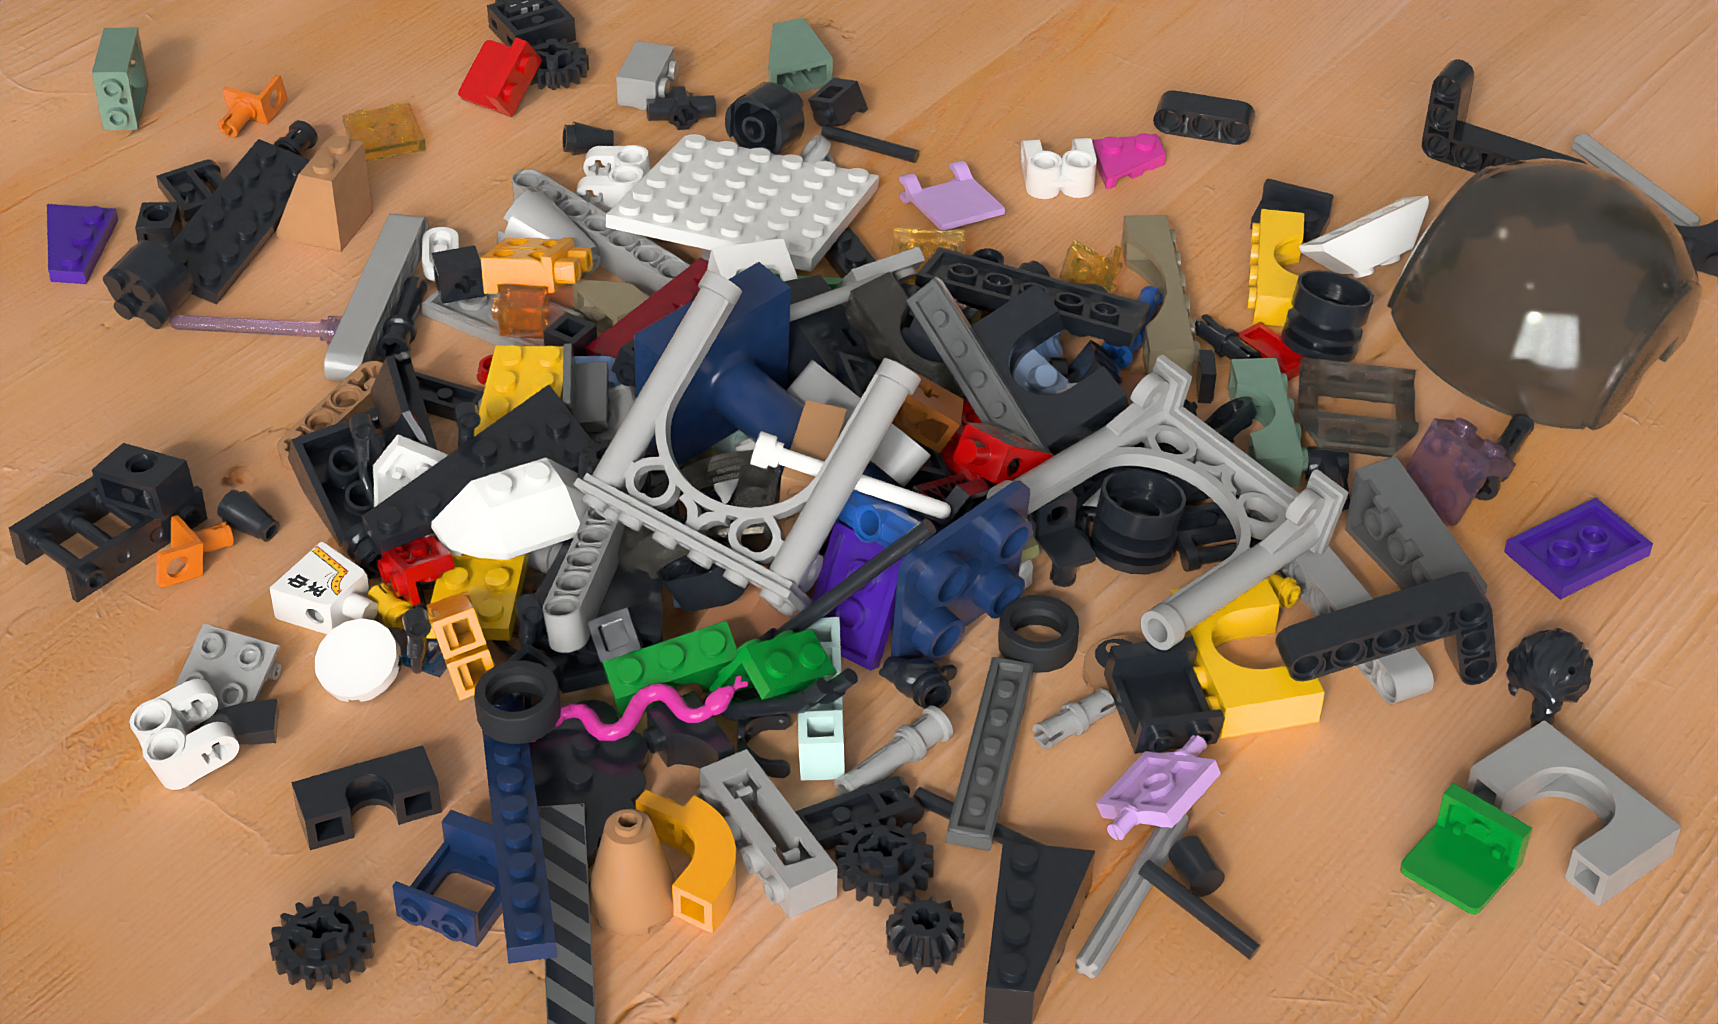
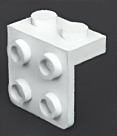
M397 434L373 465L374 507L444 459L448 454ZM432 533L431 535L434 536L440 542L437 535L435 533Z

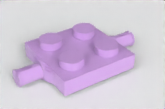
M1195 735L1191 736L1190 740L1175 752L1157 753L1145 751L1099 799L1096 805L1101 817L1115 819L1107 827V831L1112 838L1122 840L1133 826L1139 823L1173 828L1193 804L1205 794L1206 790L1221 773L1216 760L1198 758L1207 748V744L1202 737L1198 735L1196 737Z

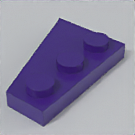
M47 204L48 272L51 282L87 284L118 222L117 210L115 208Z

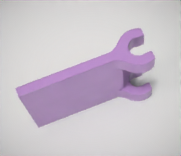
M963 160L949 163V169L953 171L955 179L936 186L922 189L917 177L913 173L899 177V182L905 188V192L900 193L901 201L904 204L913 203L941 231L1005 214V207L973 179L967 164Z

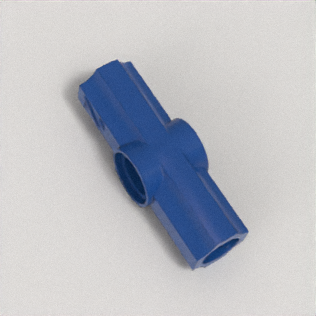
M853 490L837 518L852 527L856 536L861 541L866 543L877 542L885 548L920 523L909 516L904 506L885 502L880 498Z

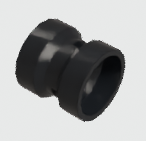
M363 522L349 529L344 536L342 542L343 549L355 561V564L366 572L367 578H379L381 575L377 561L383 559L382 555L365 530Z

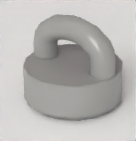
M821 134L814 136L805 145L800 154L804 162L815 164L820 161H828L834 163L833 157L829 153L831 142Z

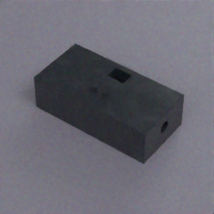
M822 275L784 281L791 287L790 305L832 290ZM842 304L790 322L788 376L792 382L796 380L811 360L837 379L834 357L838 352L869 359L877 369L882 363L880 357Z

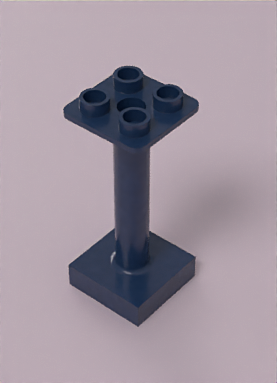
M760 262L728 279L742 290V294L674 411L670 438L673 455L678 467L738 430L743 432L754 443L757 442L758 436L762 431L777 436L776 441L784 443L783 448L789 450L791 448L804 408L801 402L786 391L791 287ZM694 300L634 334L636 398ZM654 435L646 452H650L652 457H659L656 436ZM870 460L863 475L903 488ZM1021 481L1010 483L945 528L928 514L905 507L909 516L921 522L924 519L931 521L936 529V534L909 552L900 564L897 579L891 656H899L905 659L922 658L925 656L930 661H938L956 647L967 625L984 613L993 619L999 618L1005 606L1021 597L1025 587L1024 579L1019 576L1022 550L1029 542L1033 531L1032 524L1027 520L1030 488Z

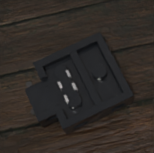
M495 0V3L487 5L489 28L507 46L511 47L515 38L525 40L534 46L537 45V40L539 39L544 43L550 38L557 39L558 42L564 38L567 39V43L576 41L575 18L557 0Z

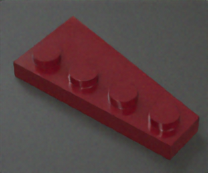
M699 258L586 346L587 356H609L616 359L620 348L634 339V334L694 300L700 290L698 284L707 271L709 261Z

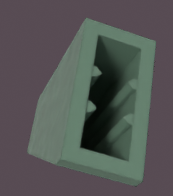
M804 18L773 24L768 82L780 84L790 92L801 93L822 88L833 79V57Z

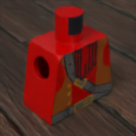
M968 423L963 430L953 455V461L990 482L999 484L1005 480L1012 481L1050 459L1054 454L997 424ZM1013 459H1020L1019 467L1008 466Z

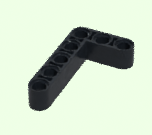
M1451 60L1434 79L1422 137L1424 153L1434 160L1560 202L1572 203L1579 199L1593 178L1591 167L1586 162L1466 123L1474 82V71L1471 65L1464 60Z
M1464 571L1292 624L1280 631L1275 639L1276 647L1290 677L1295 681L1301 682L1313 680L1444 638L1445 650L1463 683L1467 685L1481 684L1490 679L1497 668L1491 605L1475 576L1470 572Z

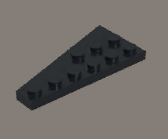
M548 384L362 516L364 528L380 553L386 552L435 533L431 528L432 521L472 480L543 458H548L578 473L580 452L584 446L589 447V443L593 441Z

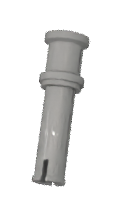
M929 706L924 709L922 717L910 726L902 725L895 731L893 740L863 760L848 773L837 778L834 781V786H841L836 789L838 795L840 796L883 781L905 763L922 760L926 757L929 748L939 741L946 742L953 737V727L948 717L935 706Z

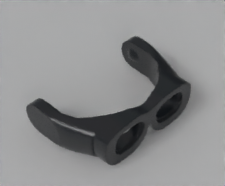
M788 713L749 717L747 720L738 721L737 753L747 749L768 777H787L790 774L789 762L761 758L747 746V743L760 732L789 728L791 725L790 715Z

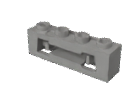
M747 749L700 769V789L696 792L697 797L711 805L725 819L732 831L736 848L740 852L746 870L750 874L756 873L763 883L767 898L773 905L778 904L787 917L791 919L837 898L838 867ZM752 804L754 805V807H755V808L757 809V811H758V814H757L758 821L756 820V818H755V817L753 816V814H752V812H754V811H753V808H752ZM776 845L782 852L783 863L776 855Z

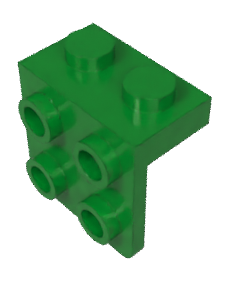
M813 629L794 633L793 630H787L767 641L761 642L760 639L756 638L741 645L737 649L738 655L735 659L719 670L717 673L718 679L709 690L712 693L718 687L733 686L736 677L741 676V682L747 681L748 686L738 688L735 692L755 687L763 700L807 688L818 678L828 681L834 677L837 671Z
M1452 783L1443 793L1436 824L1402 860L1400 872L1472 915L1479 914L1522 866L1532 827L1482 800L1477 795Z

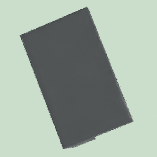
M572 343L564 344L562 402L585 432L608 431L607 361L576 364Z

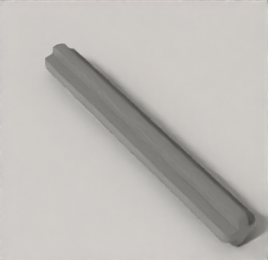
M1582 133L1574 137L1572 149L1633 195L1645 198L1648 206L1671 223L1689 227L1699 226L1701 222L1700 216L1588 134Z
M1186 813L1173 828L1156 827L1076 957L1075 969L1078 973L1085 974L1089 978L1099 975L1152 887L1151 883L1138 874L1139 870L1149 859L1163 869L1169 859L1170 849L1181 839L1187 829L1189 818Z

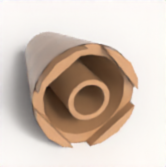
M623 809L613 813L607 819L589 881L590 914L592 913L598 919V925L606 931L621 936H640L649 933V927L661 921L663 926L673 917L672 885L676 879L649 816L640 810Z

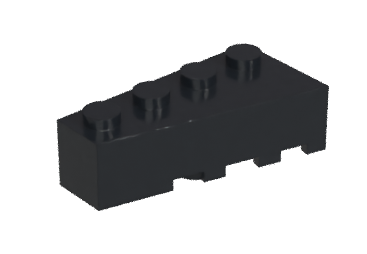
M1003 841L986 980L983 1023L1033 1024L1050 985L1055 966L1060 962L1065 950V943L1070 931L1074 929L1084 898H1087L1091 889L1095 858L1094 850Z

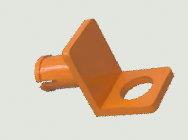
M275 75L259 95L227 86L224 87L222 92L229 112L219 121L218 127L226 136L229 137L231 134V138H235L248 120L268 125L288 99L281 76ZM276 89L277 98L274 105L271 106L270 97Z
M178 515L172 516L171 549L157 554V585L160 588H165L203 576V554L225 547H232L234 539L230 526L226 525V522H220L217 525L194 531ZM179 557L186 564L185 567L178 573L169 574L167 569L170 562Z

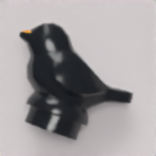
M899 656L888 657L879 671L880 676L893 683L898 691L906 697L912 698L918 706L924 709L929 706H935L940 709L948 702L951 697V687L948 681L954 679L957 674V668L953 664L940 665L923 658L905 659Z

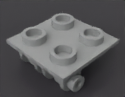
M203 623L175 687L192 679L207 681L217 697V710L256 701L264 682H269L271 679L277 680L281 674V664L276 663L275 659L280 646Z

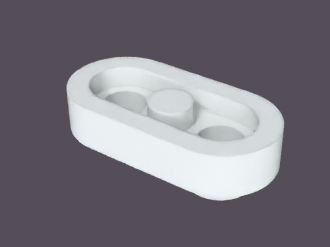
M436 227L423 234V272L429 280L435 281L431 253L460 248L458 233L448 227Z

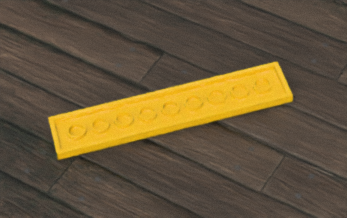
M496 345L479 409L481 421L478 427L475 428L474 437L548 384L563 401L564 347ZM530 552L507 560L478 558L467 554L452 556L455 569L444 572L443 576L436 580L431 603L467 591L485 640L511 641L517 614L515 602L521 596ZM432 627L427 638L437 639Z

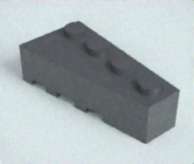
M1396 456L1355 471L1345 531L1401 590L1464 571L1470 572L1475 576L1482 591L1486 594V582Z

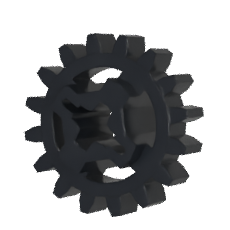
M550 38L546 40V43L539 39L537 40V45L530 44L541 57L542 62L529 86L538 84V89L542 90L545 86H548V88L556 90V88H560V85L567 89L570 82L579 84L580 77H587L589 58L586 55V49L579 48L578 42L567 44V39L565 38L560 42L557 39Z
M875 817L871 819V827L866 828L864 825L856 823L854 824V835L846 832L842 834V845H837L835 849V863L838 867L837 878L842 879V889L845 892L856 889L857 901L860 902L867 896L873 897V905L876 907L881 904L882 899H889L892 906L895 907L900 896L911 900L913 894L916 893V889L922 891L928 889V878H933L934 875L933 845L926 844V834L924 832L913 835L912 823L908 822L900 828L896 826V819L891 817L887 825H881Z
M317 896L313 898V906L306 908L302 903L298 902L295 904L297 912L295 915L287 913L280 915L282 926L272 927L273 941L269 945L272 961H275L277 973L279 975L287 973L289 984L294 985L301 979H304L307 990H312L317 982H324L325 988L330 990L332 989L334 979L340 978L344 983L348 984L351 982L349 973L351 970L362 973L366 970L364 959L374 957L373 943L376 941L373 924L369 922L367 911L357 912L356 902L350 901L342 907L340 906L339 896H333L329 904H322L321 899Z

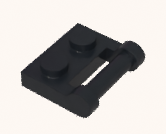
M211 159L156 176L158 188L169 202H178L180 215L185 222H189L212 195L201 180L210 183L215 190L224 180L220 167Z
M1216 502L1184 508L1175 543L1184 571L1198 570L1200 565L1222 562L1234 553L1237 542L1202 549L1196 548L1199 545L1236 539L1230 520ZM1245 510V511H1246V514H1247V517H1250L1248 511ZM1251 537L1249 547L1252 548L1262 540Z

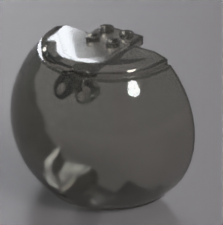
M1539 158L1514 161L1495 167L1489 166L1466 181L1440 210L1416 244L1397 279L1387 307L1392 309L1391 315L1395 325L1415 355L1432 372L1462 394L1482 405L1512 417L1515 414H1525L1536 424L1565 429L1584 430L1588 427L1591 430H1597L1611 423L1632 400L1644 373L1658 358L1666 362L1686 340L1701 302L1702 286L1699 284L1694 260L1685 240L1671 219L1643 191L1625 179L1591 165L1563 159Z

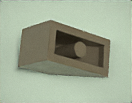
M580 279L576 284H572L574 311L584 314L585 320L596 324L597 330L601 334L650 297L629 282Z

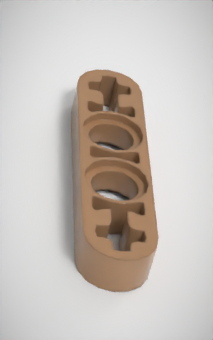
M369 361L358 366L278 441L277 449L284 467L293 470L288 460L291 439L316 431L313 428L318 424L330 423L334 425L350 419L357 413H367L368 407L375 405L371 388L383 365L382 362ZM348 399L357 400L352 406H339L342 401Z

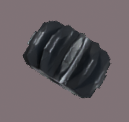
M913 894L909 904L897 902L894 914L889 915L886 921V946L889 950V955L897 956L896 960L899 963V967L913 964L917 974L923 967H930L937 974L941 968V963L953 966L954 961L957 959V953L962 952L965 944L962 913L954 912L951 900L940 904L937 903L934 894L928 900L921 901Z

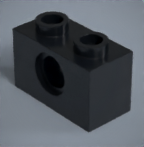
M122 443L92 469L101 502L164 521L196 493L187 460Z

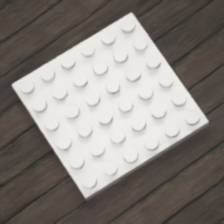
M685 135L606 214V227L708 250L717 247L783 238L794 268L811 272L877 191L879 175L869 174L867 170L861 168L845 169L836 167L834 163L828 161H820L815 164L804 162L803 158L798 155H775L765 148L749 149L739 147L735 142L710 141L706 140L702 135Z

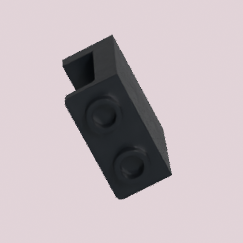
M1192 636L1184 637L1182 641L1168 650L1157 649L1149 642L1115 645L1110 648L1104 676L1134 754L1144 753L1145 751L1160 753L1169 749L1182 748L1193 735L1195 737L1197 735L1202 737L1207 745L1217 743L1225 717L1222 710H1210L1193 669L1197 647Z

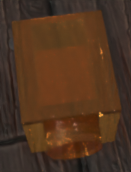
M504 284L500 297L494 298L492 305V319L498 321L499 336L544 339L543 331L547 328L550 320L548 287Z

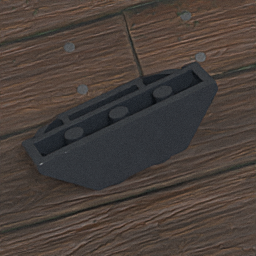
M409 351L386 357L371 388L375 405L368 407L375 429L382 428L383 433L376 436L383 450H386L397 434L438 450Z

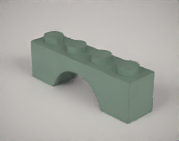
M1277 358L1231 359L1227 387L1230 401L1240 397H1250L1257 411V415L1253 419L1265 427L1250 433L1247 455L1288 486L1299 487L1302 471H1307L1309 458L1307 448H1301L1300 423L1294 422L1293 398L1287 397L1288 383L1286 373L1280 372Z

